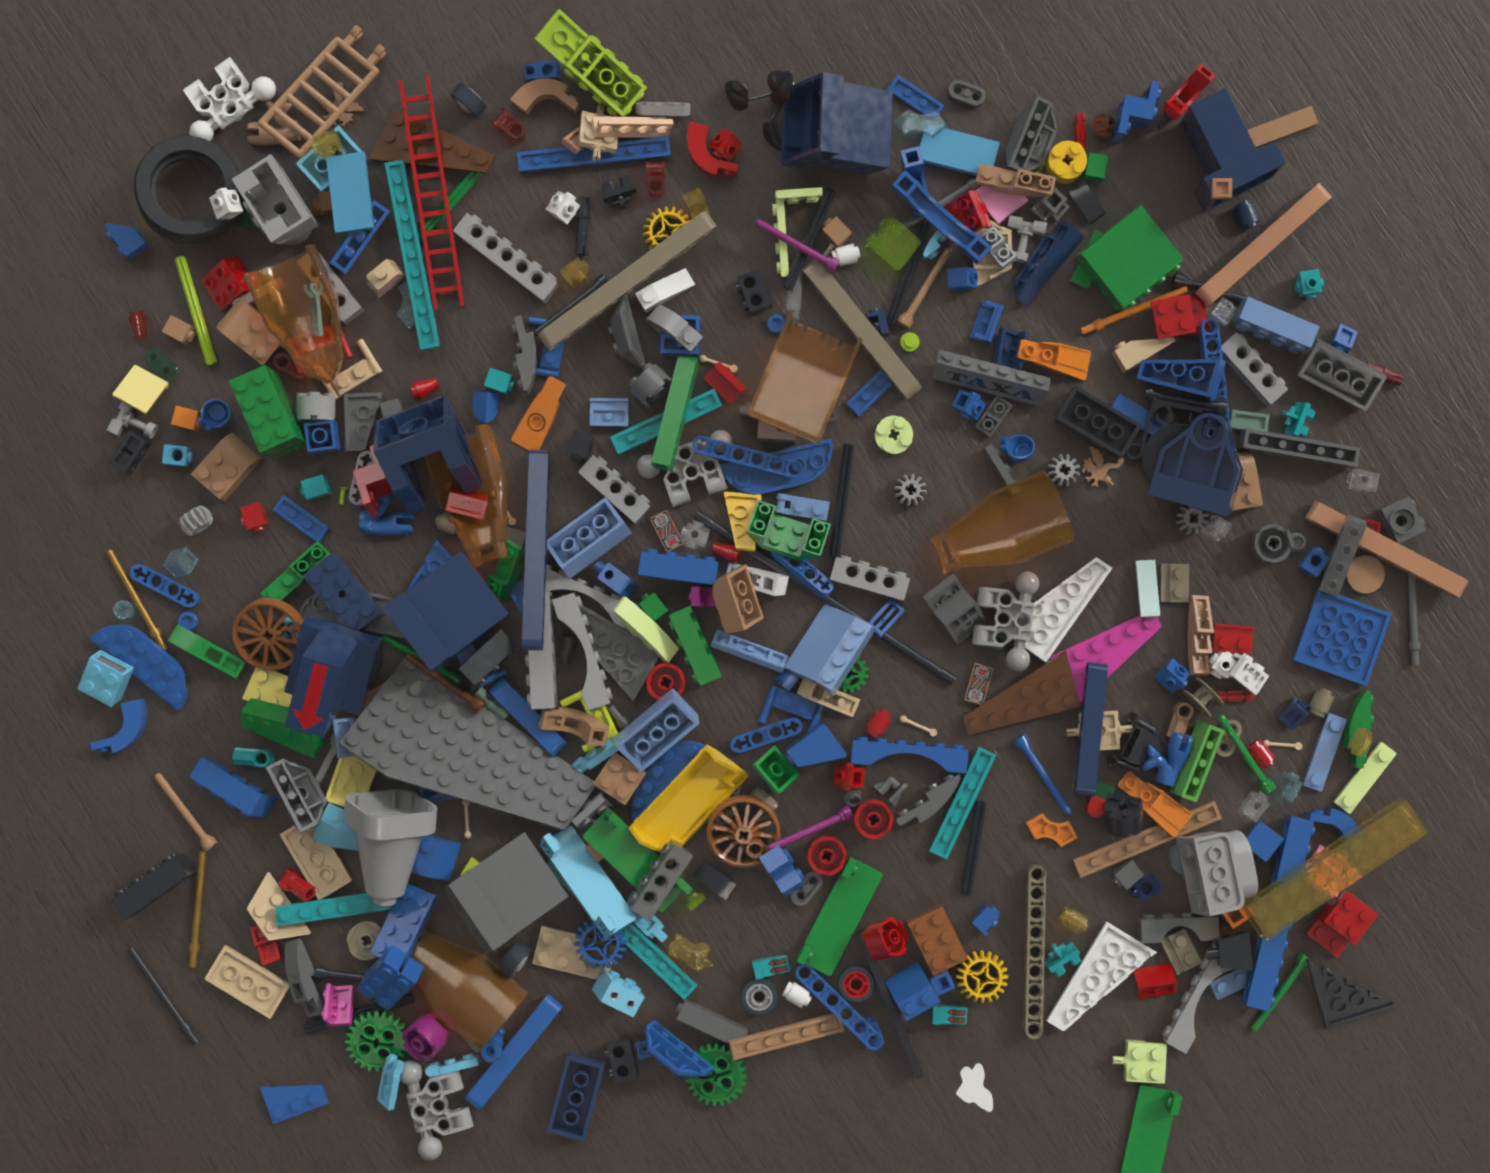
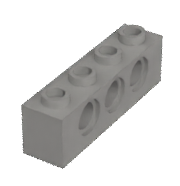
M313 248L296 261L300 265L298 268L300 273L304 277L308 276L312 281L310 283L316 284L317 290L319 289L318 283L323 284V291L321 293L323 297L321 300L327 307L331 306L335 312L332 314L339 323L343 321L347 325L364 312V309L316 248ZM321 268V275L314 277L315 269ZM333 283V289L326 292L325 286ZM344 298L345 304L337 307L338 299Z
M1236 332L1221 345L1223 359L1267 407L1288 390L1286 383L1281 377H1277L1273 373V368L1267 362L1264 363L1260 359L1261 355L1256 349L1250 348L1247 344V339L1242 334ZM1237 350H1242V351H1243V353H1244V358H1243V359H1240V358L1237 357V355H1236V351H1237ZM1250 364H1254L1257 367L1256 373L1250 371ZM1263 378L1269 380V387H1265L1262 384Z
M593 455L578 473L631 521L637 524L651 508L649 505L650 500L643 494L638 496L634 492L636 488L630 482L624 483L620 479L622 477L620 473L614 468L612 470L606 467L608 463L601 456L596 458ZM599 471L607 473L605 480L600 481L597 479ZM618 483L621 485L620 492L612 493L611 486ZM628 496L635 498L633 506L625 504V499Z
M840 555V558H835L830 575L831 581L904 601L910 578L906 577V573L896 571L893 574L888 572L886 567L877 565L876 569L869 567L870 563L861 560L855 563L851 561L850 557ZM848 567H854L857 570L855 577H849L846 574ZM867 572L874 573V582L869 583L865 580ZM886 577H890L894 581V585L891 588H886L883 584Z

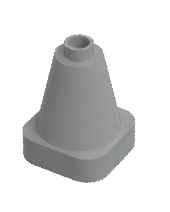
M389 789L352 793L345 797L344 822L355 830L365 892L373 897V903L376 905H394L396 898L404 895L422 836L431 835L436 831L437 806L417 792L406 789Z

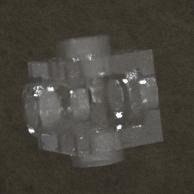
M693 520V523L688 522L687 526H683L680 537H684L683 542L686 543V547L697 549V546L705 548L711 530L703 527L704 523ZM693 532L698 533L696 538L691 537Z

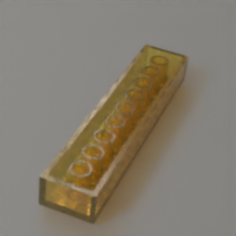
M1398 799L1257 893L1255 897L1245 901L1241 908L1262 939L1270 940L1428 834L1408 801Z

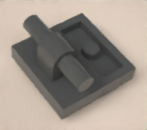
M600 791L582 805V808L575 815L572 822L576 827L586 832L608 808L614 811L616 807Z

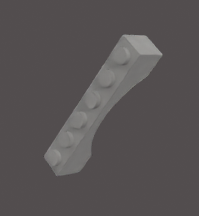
M546 564L545 592L572 590L587 594L597 600L607 610L614 624L627 629L613 612L622 597L613 593L610 597L604 594V589L594 586L592 589L586 586L588 582L579 578L574 581L564 571L554 572L551 570L552 566Z
M575 593L553 599L552 602L558 619L566 623L575 632L585 650L587 675L582 694L587 710L610 704V699L613 696L610 688L605 686L604 681L607 678L604 669L600 670L598 662H601L598 651L594 652L592 647L595 641L592 632L588 633L586 626L589 623L586 614L582 615L580 607H583L580 596L576 597Z
M1215 941L1212 942L1210 948L1215 947ZM1204 958L1200 964L1201 970L1198 975H1194L1192 978L1190 990L1186 991L1182 996L1180 1008L1174 1011L1170 1026L1167 1025L1163 1031V1040L1187 1054L1196 1037L1194 1015L1201 994L1215 978L1224 972L1232 970L1219 967L1217 959L1206 960Z

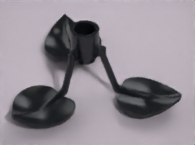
M772 71L767 78L768 87L771 92L754 97H748L749 90L742 82L737 80L728 81L725 84L726 95L730 104L737 110H745L748 107V101L771 96L773 104L779 105L771 116L770 122L763 124V134L766 141L772 147L781 151L782 122L779 120L774 121V118L783 108V103L791 98L793 71Z

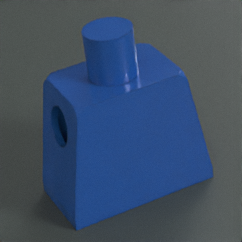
M599 560L593 567V570L599 574L597 578L622 597L629 598L638 586L635 581L610 563L605 565Z

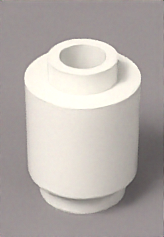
M854 244L837 247L831 251L832 257L840 260L839 266L858 262L857 258H860L858 246L854 247Z
M788 982L782 993V996L786 997L785 1000L800 1008L803 1005L807 1007L812 998L809 995L810 990L795 982Z

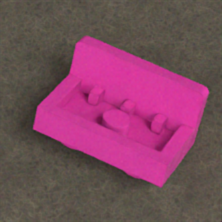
M331 983L326 984V990L323 992L325 1005L321 1016L328 1026L352 1025L355 992L353 985L333 986Z

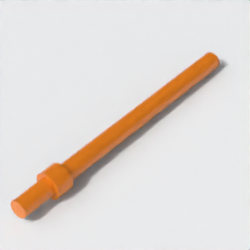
M1184 286L1131 307L1128 310L1126 309L1104 319H1096L1093 323L1081 327L1080 332L1084 335L1094 330H1102L1109 324L1151 308V301L1187 294L1188 289Z

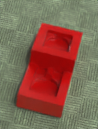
M258 926L251 927L250 931L255 947L258 948L262 966L283 960L277 940L267 941Z

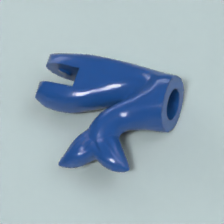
M394 493L377 499L381 508L378 509L380 517L393 500ZM367 510L360 512L359 531L372 535H403L413 533V526L400 524V522L414 521V515H410L408 512H396L382 519H379L380 517L372 519Z
M1174 732L1168 743L1167 761L1155 748L1149 745L1147 750L1149 758L1144 763L1143 771L1157 766L1154 779L1162 784L1174 787L1190 753L1193 737L1187 734L1182 737L1180 732Z

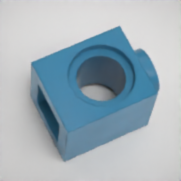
M164 444L163 464L190 468V463H193L194 459L192 448ZM181 451L183 454L182 459L176 461L175 455Z

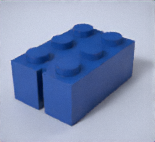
M392 945L367 970L357 990L370 999L372 997L375 998L374 1001L389 1011L416 984L424 966L409 957L403 970L399 972L398 970L406 954Z

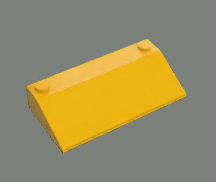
M706 745L648 808L634 820L628 829L639 844L660 853L664 844L668 843L670 839L683 846L710 818L717 805L729 798L749 777V774L718 750Z

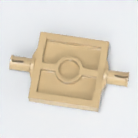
M600 104L597 105V113L582 111L580 119L578 146L592 150V160L595 161L596 159V162L600 161L601 152L615 154L618 137H594L592 118L611 117L604 115L605 106L603 104L602 107Z
M1117 710L1104 711L1100 750L1120 749L1121 733H1131L1132 725H1120ZM1078 713V728L1066 729V732H1074L1066 733L1067 737L1078 736L1079 738L1081 713Z

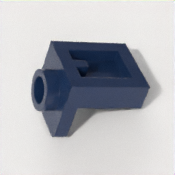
M879 308L868 310L865 317L868 320L877 318V321H874L875 329L881 336H887L889 330L885 311H880Z
M1294 696L1291 703L1278 715V719L1293 730L1308 716V704L1303 699H1298Z

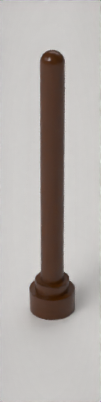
M406 655L407 661L468 702L469 706L472 707L471 710L477 714L486 704L483 698L471 696L440 673L430 671L426 664L414 655Z

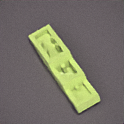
M623 596L613 610L615 615L633 636L639 637L648 649L654 650L663 662L669 663L679 647L649 616L627 597Z

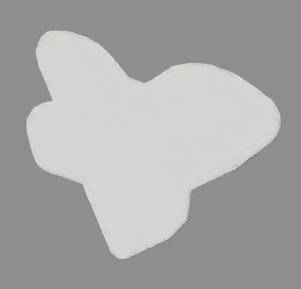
M977 1063L972 1070L967 1066L964 1067L960 1072L963 1083L957 1090L956 1095L967 1103L974 1102L982 1109L991 1112L993 1110V1098L989 1090L983 1086L985 1077L983 1066Z

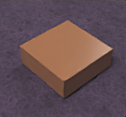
M1212 178L1211 199H1232V178Z

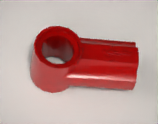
M287 867L278 886L308 902L316 894V887L303 879L301 873Z

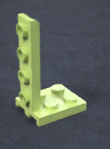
M822 187L777 190L775 192L776 204H772L773 216H777V223L774 224V228L786 234L784 201H787V204H798L799 200H806V203L818 202L823 195ZM778 239L779 243H775L776 254L780 255V262H776L777 274L781 273V278H784L789 274L787 243Z

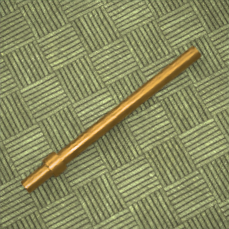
M113 549L107 551L106 555L148 627L151 639L155 640L165 651L168 650L162 638L161 630L155 626Z
M199 851L192 934L191 943L188 945V952H190L189 967L191 968L197 967L198 952H200L199 933L207 851Z

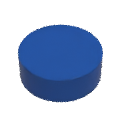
M775 314L769 317L767 328L771 333L780 334L785 330L786 321L783 316Z
M184 612L179 616L178 624L192 631L197 628L199 619L192 612Z

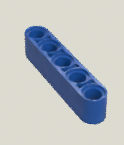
M501 677L488 690L552 756L555 757L568 744L557 730H541L539 728L541 714L536 709H531V705H528L527 700L505 678Z

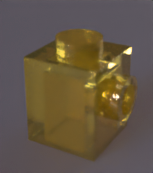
M700 188L682 195L687 211L692 219L703 211H706L709 215L711 214Z

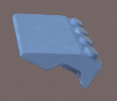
M824 604L784 667L802 679L812 681L831 696H834L874 633L873 626L856 616Z

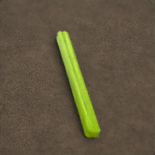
M184 256L176 257L174 259L205 362L208 366L217 363L186 258Z

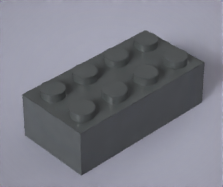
M1318 338L1315 339L1312 347L1297 369V375L1364 411H1367L1387 379L1385 373Z

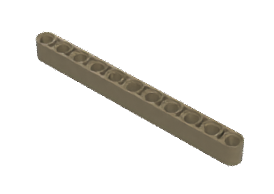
M703 211L540 331L537 336L548 351L552 350L619 301L624 295L630 293L717 228V225L709 214Z

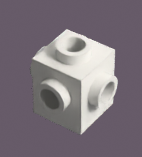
M221 188L216 190V194L209 198L217 219H232L243 212L236 190Z
M558 191L551 198V202L545 210L557 220L568 224L572 217L576 215L580 205L575 202L576 198L569 192L564 194Z
M1225 651V653H1214L1209 660L1211 674L1218 679H1228L1231 677L1229 674L1237 663L1234 660L1233 654ZM1223 662L1228 663L1225 669L1222 666Z

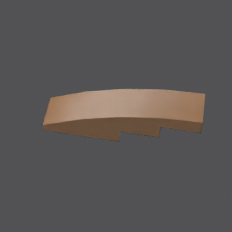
M1190 596L1187 637L1190 675L1208 676L1211 674L1208 655L1212 654L1210 635L1214 633L1209 596Z

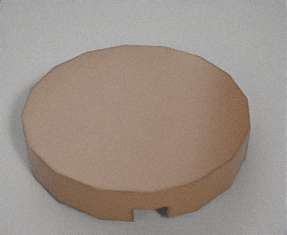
M1363 555L1355 557L1346 575V582L1352 590L1358 593L1374 592L1381 587L1384 581L1385 572L1383 565L1372 556Z

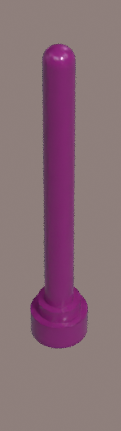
M760 219L755 222L757 227L824 264L823 267L826 268V271L830 273L835 271L840 261L837 258L825 257Z
M849 806L840 808L836 815L769 844L767 850L770 851L778 845L784 847L840 821L846 823L854 820L853 813Z

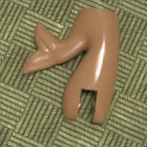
M265 101V104L269 110L274 103L270 101ZM285 103L280 110L286 114L292 104ZM276 115L273 116L275 122L281 128L270 125L290 142L301 141V136ZM258 122L247 124V131L259 132L257 136L247 137L248 144H280L258 125Z

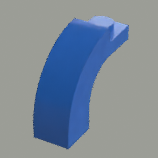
M920 147L901 150L902 173L907 171L928 192ZM912 208L914 218L922 217Z
M145 699L121 703L124 718L121 730L111 738L91 742V750H98L99 753L112 750V753H117L135 744L144 732L147 723Z
M1326 807L1325 815L1324 811L1313 809L1312 812H1306V820L1328 823L1337 830L1340 837L1338 856L1363 861V836L1358 825L1351 817L1339 810Z

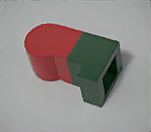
M1097 781L1095 796H1089L1085 806L1087 814L1092 817H1100L1104 813V802L1107 794H1113L1116 787Z

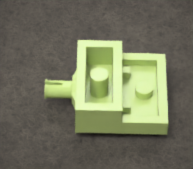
M1125 1040L1124 1057L1112 1056V1064L1124 1065L1123 1078L1125 1081L1165 1084L1167 1044L1141 1040Z

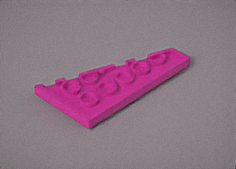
M1139 615L1065 649L1079 703L1083 701L1087 662L1108 664V678L1162 627L1158 617L1140 618ZM1063 651L1050 656L1049 660L1054 659Z

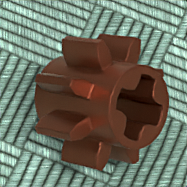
M1105 113L1096 115L1097 119H1094L1092 123L1093 132L1103 138L1112 136L1111 132H1114L1116 128L1115 119Z

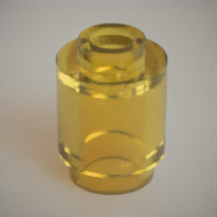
M1357 727L1348 746L1351 749L1350 753L1362 757L1363 754L1367 755L1373 739V732Z
M1066 907L1059 917V921L1062 922L1063 926L1077 934L1080 932L1084 933L1089 926V922H1087L1088 917L1072 908Z

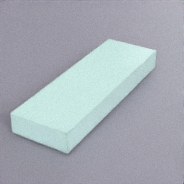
M1155 560L1135 561L1140 618L1160 617Z

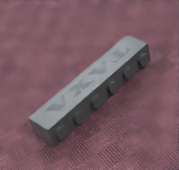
M943 350L938 351L931 379L1040 407L1044 405L1051 379L1042 375Z
M1248 428L1241 430L1238 450L1349 469L1358 467L1361 449L1359 447Z

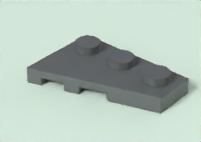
M383 392L344 394L347 452L367 450Z

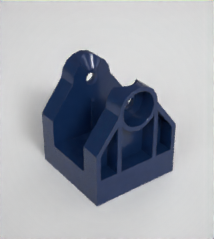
M447 394L377 420L375 423L373 452L393 493L405 506L410 515L417 514L426 509L424 504L426 498L412 461L441 450L449 470L466 494L483 488L481 475L475 463L465 431Z
M1205 413L1195 418L1188 429L1161 448L1148 495L1223 516L1230 515L1244 471L1232 440L1230 423L1225 418L1211 413ZM1213 429V435L1209 436V430Z

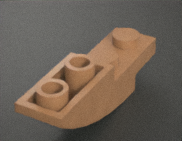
M980 164L975 184L991 187L993 191L1001 193L1045 197L1052 196L1056 177L1022 169L1012 171Z

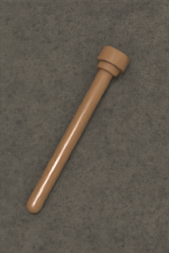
M946 247L907 312L900 314L896 322L902 327L910 329L913 324L912 316L951 254L949 247Z
M157 773L155 780L201 839L200 846L206 852L218 843L216 839L205 833L162 774Z

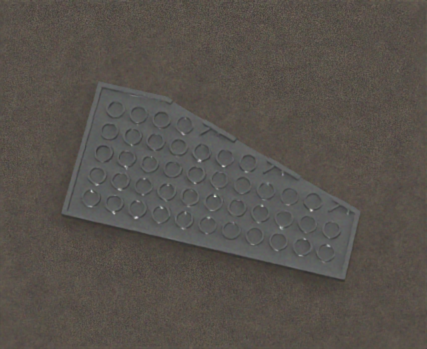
M406 657L339 742L341 747L388 779H395L431 792L475 803L504 814L541 823V825L561 831L566 830L596 787L593 785L594 781L576 771L574 767L557 755L555 757L552 756L540 743L505 719L502 721L494 712L488 711L485 705L478 714L471 710L472 707L469 706L468 702L407 661Z

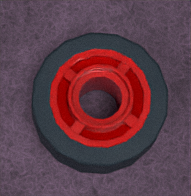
M852 964L841 971L838 977V988L840 994L846 1000L860 1003L867 1000L873 993L875 982L872 973L866 967ZM859 979L861 985L858 988H853L851 986L852 980Z

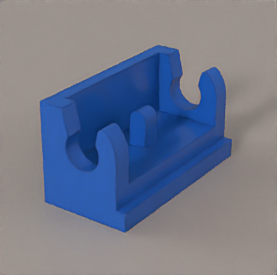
M987 300L985 302L982 301L969 338L989 345L1004 306Z

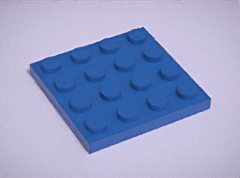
M1317 588L1292 660L1367 686L1392 614L1341 595L1335 596L1320 591Z

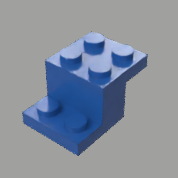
M1152 81L1145 90L1144 98L1125 95L1118 107L1116 128L1111 142L1119 143L1122 138H1125L1126 134L1129 133L1130 126L1146 129L1149 124H1152L1158 109L1155 105L1161 95V89H1159L1160 82Z

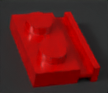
M1215 623L1212 651L1252 654L1254 627Z

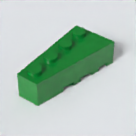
M691 606L670 614L671 620L668 623L672 631L676 630L678 635L676 641L679 648H684L686 655L683 657L687 666L691 665L694 670L691 675L695 684L699 683L702 686L722 677Z
M250 698L241 711L242 727L315 759L324 745V738L285 727L289 707Z

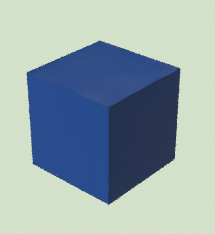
M326 420L304 423L308 453L317 455L342 451L339 427L336 421Z
M1256 821L1245 835L1250 844L1252 854L1262 862H1267L1284 840V838L1261 821Z

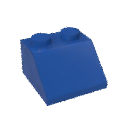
M435 835L422 836L411 872L430 878L450 881L461 843Z

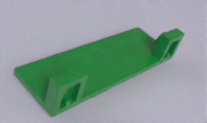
M608 808L582 837L637 889L641 878L648 874L651 863L658 859L659 856L652 849L639 844L628 829L629 827ZM657 876L654 882H660L663 876ZM679 877L658 910L663 912L682 891L689 895L693 889ZM647 892L644 896L649 898L652 892Z
M851 856L848 857L796 958L798 963L802 965L805 963L828 976L832 975L883 876L882 872Z
M1144 1084L1139 1085L1120 1173H1161L1173 1115L1178 1116L1182 1096L1178 1092Z

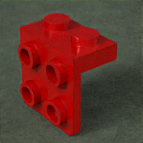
M238 256L222 259L202 278L203 285L219 310H225L240 295L247 294L258 288Z

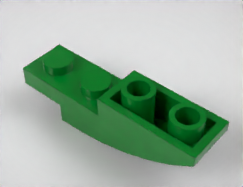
M511 540L505 541L494 575H489L486 583L502 605H504L523 567L520 560L524 548Z
M319 541L315 542L283 574L263 590L260 595L263 598H275L283 601L306 582L303 575L330 555V553Z
M177 624L168 639L174 645L234 678L238 677L246 663L244 660Z
M1360 691L1349 711L1345 724L1343 748L1351 749V768H1364V764L1367 761V756L1364 752L1366 734L1363 733V730H1371V725L1374 723V717L1371 714L1373 696L1370 695V691Z

